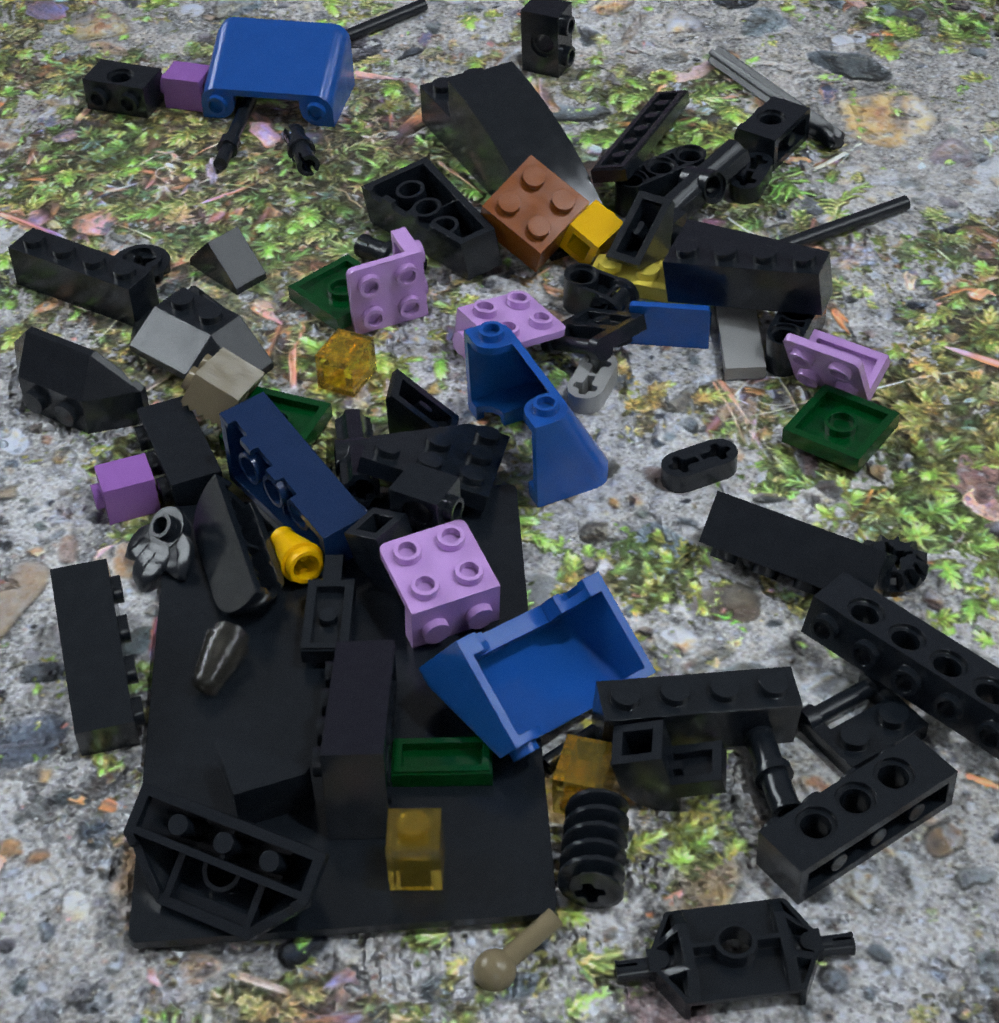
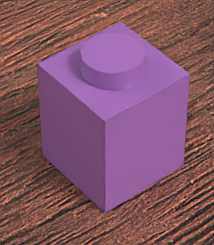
M174 61L160 79V91L164 94L166 108L203 112L201 99L209 65Z
M145 453L94 466L98 483L90 485L97 510L105 508L110 525L157 513L161 509L155 479Z

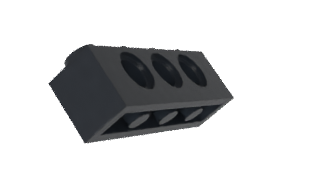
M915 734L897 745L890 744L882 749L876 758L862 767L849 769L838 782L827 789L808 795L800 806L784 816H775L768 820L758 833L756 864L799 905L950 806L953 800L958 771Z

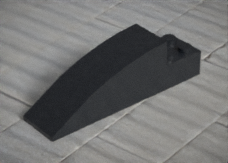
M512 61L487 69L482 67L470 68L465 70L464 73L436 78L433 82L420 85L422 122L491 196L532 155L589 201V205L595 200H598L603 205L579 155L563 128L530 81ZM559 247L549 259L554 261L569 256V254Z

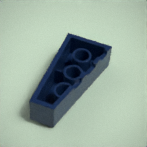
M264 391L219 413L230 480L280 527H291L295 533L318 545L323 552V562L325 561V555H344V562L353 558L344 532L368 512L367 509L355 500Z

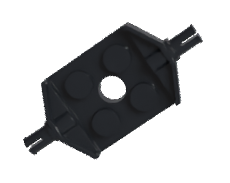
M777 898L665 912L652 947L646 949V957L614 960V974L616 984L641 980L655 982V987L686 1020L690 1019L691 1006L795 993H799V1004L805 1005L818 962L829 957L853 956L856 954V946L851 931L820 936L819 929L812 928L786 899ZM737 939L747 944L750 949L744 953L733 954L722 948L721 944L727 940Z

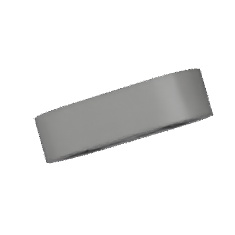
M588 355L582 358L567 385V404L573 412L586 415L593 414L604 406L618 378V361L614 355H611L607 361L592 360Z

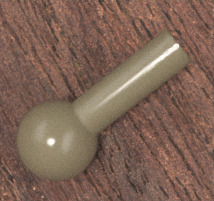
M548 908L503 949L492 948L482 952L477 957L473 967L476 983L481 988L492 992L502 991L511 986L516 978V966L563 925L559 917Z

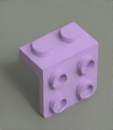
M406 227L390 231L393 255L351 267L346 272L352 327L358 335L428 315L427 294L429 289L424 273L425 252L420 240H414Z
M511 291L502 296L478 300L475 303L458 307L455 332L452 337L453 348L465 359L464 330L481 325L487 321H496L506 325L525 348L563 337L566 327L528 293L524 291Z
M817 329L813 330L809 339L787 333L783 340L795 378L800 383L811 388H816L818 385L822 387L824 384L870 401L890 365L889 355Z
M454 520L385 542L380 546V558L405 606V634L412 649L425 644H436L449 636L470 629H481L491 622L499 620L500 584L465 521Z

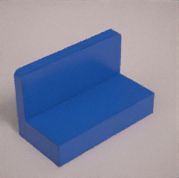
M645 301L630 302L629 312L644 314L647 329L632 337L633 341L629 344L708 349L712 312H710L709 306Z

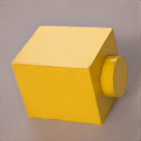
M595 200L570 223L559 247L577 262L593 265L599 254H604L610 249L623 221L614 212L607 209L598 200Z

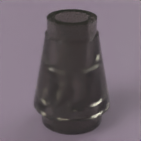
M219 621L213 628L205 632L194 676L191 680V684L198 691L207 695H216L249 653L247 644L250 639L242 628L230 622Z

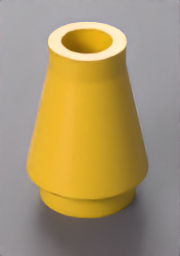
M282 526L274 530L270 541L275 550L283 576L287 580L299 584H306L308 580L317 578L324 566L323 552L320 547L295 533L291 527Z

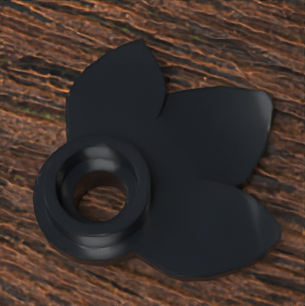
M167 506L160 509L154 515L150 524L139 528L128 543L125 557L135 561L132 575L136 586L142 592H146L164 571L184 582L190 574L194 558V543L189 538L191 535V523L185 513L176 507Z

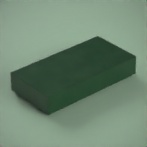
M478 736L393 738L392 787L493 786L494 752Z

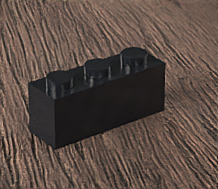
M183 396L136 409L140 426L133 428L140 452L148 451L145 454L153 476L159 475V478H156V483L162 502H171L173 507L197 505L205 486L212 476L217 474L223 477L221 468L193 411L189 410L188 405L182 406L181 400Z

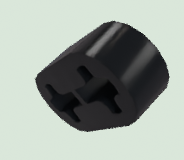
M749 152L751 161L743 171L729 182L728 196L732 201L739 204H751L761 198L772 179L773 159L770 155L763 152Z
M712 439L672 452L662 459L661 483L664 488L671 492L686 493L728 479L737 471L738 449L736 445L728 440Z

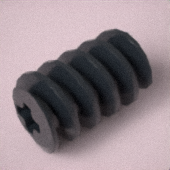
M603 788L585 789L570 797L565 806L558 888L563 896L582 907L592 909L611 908L618 905L624 898V887L622 884L625 881L624 866L627 860L625 849L628 847V835L626 833L629 831V818L626 814L630 806L626 799L616 792Z

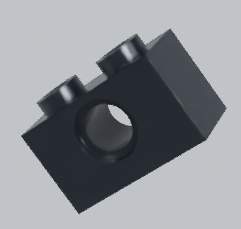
M530 0L520 10L522 70L559 78L568 67L572 66L575 59V47L572 46V34L575 28V18L572 16V2L563 0Z
M101 59L82 79L88 109L148 119L165 100L164 94L160 91L161 68Z
M772 96L764 105L758 107L755 113L744 123L737 127L734 140L738 141L743 148L748 150V153L763 152L770 155L773 159L774 171L808 139L810 107Z

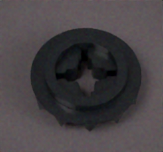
M147 244L134 245L115 255L116 257L153 269L155 281H162L163 275L171 272L170 255L165 249Z
M881 534L875 542L864 540L863 544L897 556L895 562H899V569L897 570L894 565L884 590L885 592L909 591L921 585L926 579L929 568L927 553L918 550L916 541L904 543L900 535L894 540H888Z

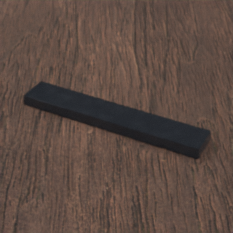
M688 91L656 92L592 168L591 176L593 183L628 181L690 103Z

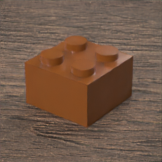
M530 155L482 205L481 214L495 228L497 241L534 272H537L559 248L570 223L588 207L589 201Z

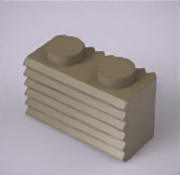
M224 347L214 356L207 353L198 368L193 366L182 382L181 387L186 390L181 400L182 406L188 405L190 411L196 410L197 415L203 414L204 420L210 419L211 424L217 423L218 428H221L219 413L247 400L254 389L260 384L265 372Z

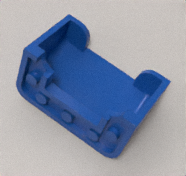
M230 17L224 20L217 32L202 93L203 116L209 118H226L230 116L236 107L235 96L299 101L301 115L307 122L316 126L335 127L355 86L350 36L343 27L331 23Z
M487 321L481 325L465 329L464 344L468 408L476 420L484 418V412L499 415L504 426L521 420L528 426L532 432L533 480L528 482L529 496L535 505L539 508L602 486L608 479L607 457L512 330L496 321Z
M599 571L577 582L578 585L568 592L558 593L541 605L484 633L479 632L476 634L473 632L456 640L418 668L428 687L500 759L508 754L513 762L522 759L540 748L536 739L593 709L596 681L647 678L656 673Z

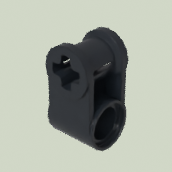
M572 264L564 271L563 307L571 314L575 315L588 307L625 312L629 310L631 301H639L640 299L639 292L631 281L596 269V267L590 264Z

